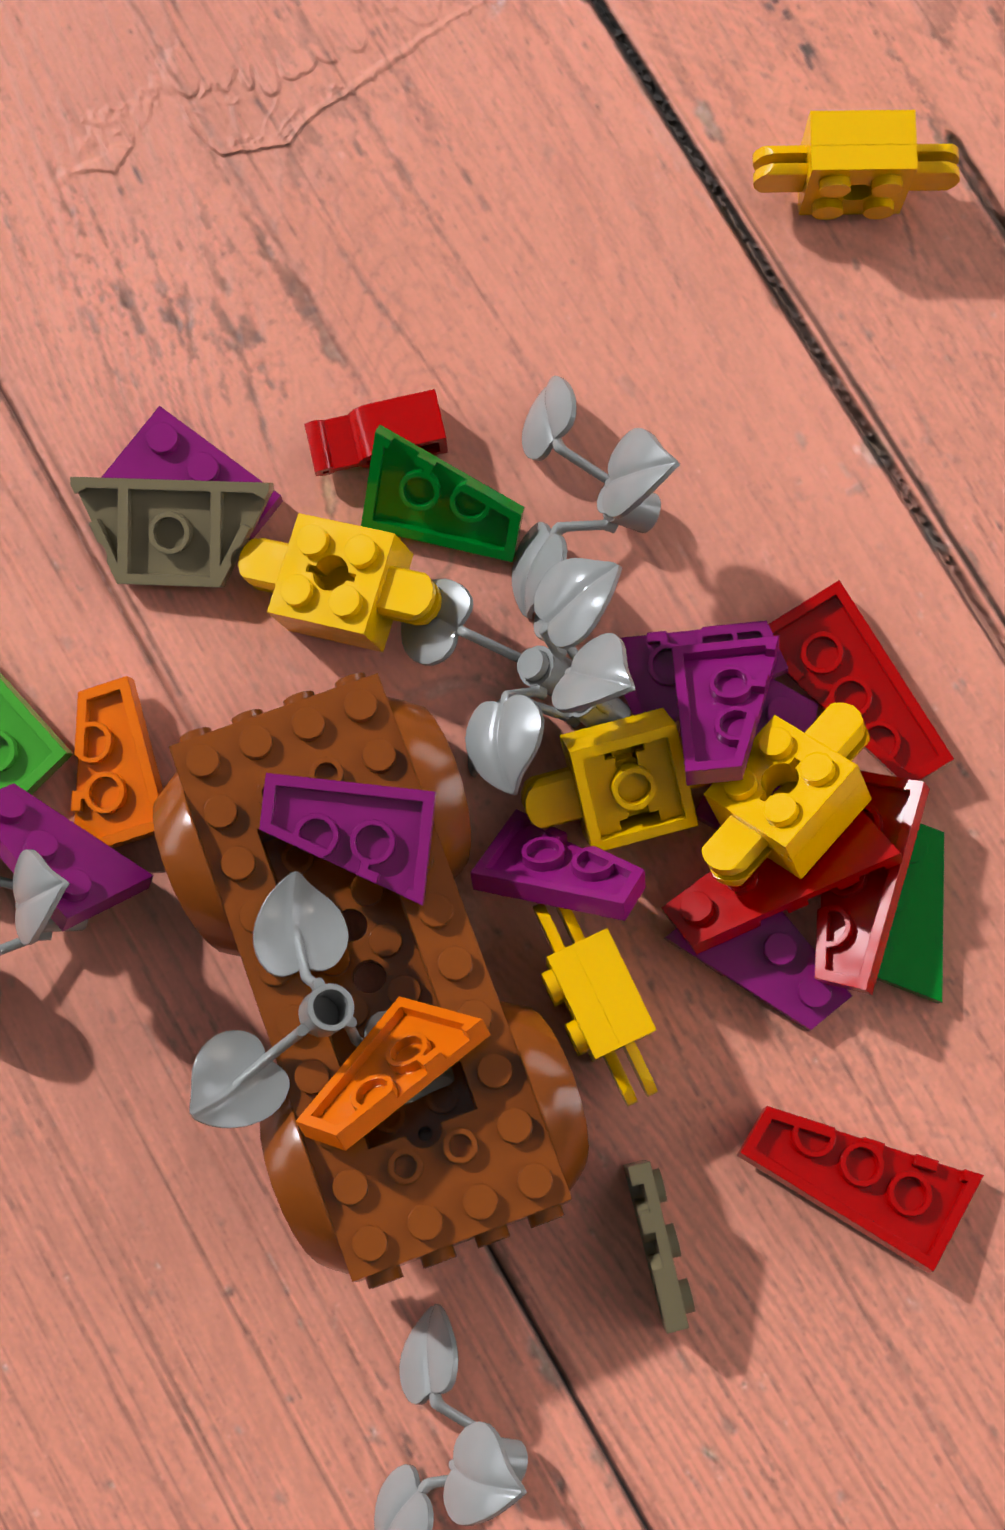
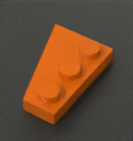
M125 676L79 691L74 756L78 758L76 791H72L71 811L75 812L74 823L113 849L154 836L153 805L162 792L163 787L134 679Z
M399 996L295 1122L305 1137L346 1151L491 1034L481 1018Z

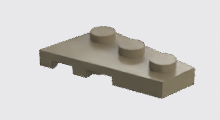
M647 1160L625 1164L623 1167L663 1327L667 1334L688 1329L689 1325L686 1314L695 1312V1306L687 1278L681 1280L677 1278L673 1258L680 1257L681 1251L673 1223L667 1225L664 1223L660 1203L666 1202L667 1196L659 1168L652 1170L651 1163Z

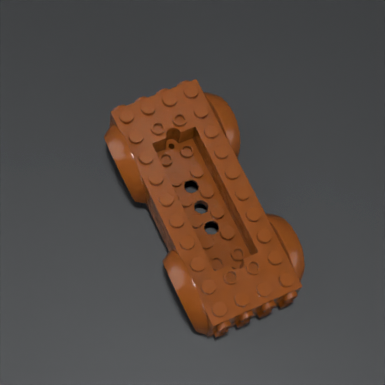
M360 672L339 679L335 683V688L316 695L314 691L296 693L283 701L284 706L263 713L262 709L242 712L232 718L231 725L211 731L209 727H202L183 734L179 738V743L169 746L177 771L154 802L153 824L160 856L169 881L193 926L207 943L219 952L241 956L271 1047L301 1024L298 1016L299 1006L312 990L301 980L299 971L290 976L275 977L262 967L253 947V930L257 915L267 896L279 882L295 871L301 873L313 887L328 897L341 913L349 910L358 911L367 920V930L364 936L357 941H348L347 948L336 965L329 970L321 972L310 970L315 978H322L325 984H338L351 994L354 1001L353 1017L357 1020L356 1028L362 1038H364L365 1027L370 1017L377 1012L387 1011L399 996L481 1018L491 1034L451 1066L454 1081L450 1085L401 1106L346 1151L305 1137L295 1122L357 1048L351 1043L345 1028L328 1037H316L307 1033L276 1058L277 1064L289 1077L290 1088L280 1108L260 1122V1139L265 1165L281 1211L293 1235L304 1251L315 1262L326 1268L349 1274L352 1282H360L366 1279L368 1288L373 1289L404 1277L400 1267L402 1265L420 1259L423 1268L426 1269L457 1257L453 1247L455 1245L475 1238L479 1249L510 1237L507 1226L521 1220L528 1219L530 1227L534 1228L563 1217L564 1212L561 1205L572 1200L570 1191L586 1166L589 1141L582 1100L562 1047L550 1026L534 1009L528 1006L499 1001L454 879L469 860L471 825L462 779L446 737L435 718L425 707L387 697L378 673L366 677L365 673ZM266 773L437 792L424 905H420L396 892L259 830ZM368 963L379 965L386 974L383 986L373 993L362 992L354 984L356 971L359 967Z

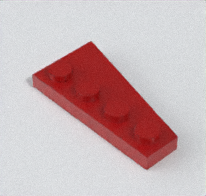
M840 580L768 624L773 636H779V649L788 666V673L786 674L824 710L832 703H847L860 711L870 736V741L864 748L893 776L921 781L954 760Z
M860 770L872 798L863 811L901 852L904 862L887 870L882 866L859 877L861 882L839 891L838 887L822 893L821 908L817 909L815 979L823 984L873 995L930 788L923 781Z
M862 810L802 879H799L767 857L741 886H727L719 883L710 871L661 908L669 921L697 955L761 926V920L786 909L788 913H791L809 905L808 899L835 887H838L839 891L861 882L859 877L882 866L887 870L904 861L901 852Z
M770 1106L763 1108L737 1154L744 1161L927 1273L934 1272L984 1176L966 1169L959 1170L940 1164L938 1160L926 1156L912 1155L885 1146V1143L873 1139L859 1138L835 1130V1127Z

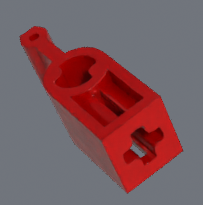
M435 389L369 403L353 409L348 415L305 423L316 476H326L337 471L359 466L370 468L375 431L379 424L434 456L448 453L447 438Z

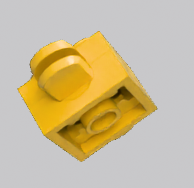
M915 110L810 111L801 145L762 146L752 155L753 168L755 170L753 174L754 189L761 193L798 192L799 215H812L820 220L836 219L846 214H863L869 219L888 218L893 214H900L909 191H946L955 187L960 182V172L957 166L959 163L958 147L955 144H917Z
M298 513L289 543L266 538H254L243 547L239 555L238 567L241 576L255 589L273 593L267 613L288 631L384 652L393 620L413 625H427L437 616L441 609L442 596L439 587L426 573L409 570L414 554L395 533Z
M847 703L830 704L805 733L774 715L754 738L743 780L713 783L707 789L704 796L721 827L705 843L701 851L712 875L719 883L727 886H741L767 857L799 879H802L872 800L858 765L852 762L870 741V736L861 713L853 705ZM777 786H781L779 789H777V790L773 793V795H771L772 792H773V790H774Z
M659 708L560 735L567 767L532 776L524 782L521 790L522 805L530 821L537 827L549 828L580 819L582 832L589 846H596L606 851L699 826L691 789L713 783L686 785L682 740L679 737L677 725L664 708Z
M539 903L533 906V910L553 951V954L546 957V967L548 970L541 973V979L554 1007L564 1003L572 1019L571 1022L565 1024L564 1028L578 1056L588 1053L592 1062L602 1057L604 1058L627 1106H631L638 1101L615 1052L623 1048L646 1096L649 1097L658 1093L654 1080L635 1043L652 1034L657 1029L608 928L585 938L573 911L556 907L573 943L565 947L544 904Z

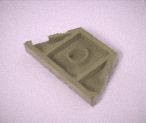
M70 477V485L74 494H79L92 521L89 523L97 542L105 548L107 553L106 561L117 584L225 587L239 560L243 547L247 544L274 491V483Z

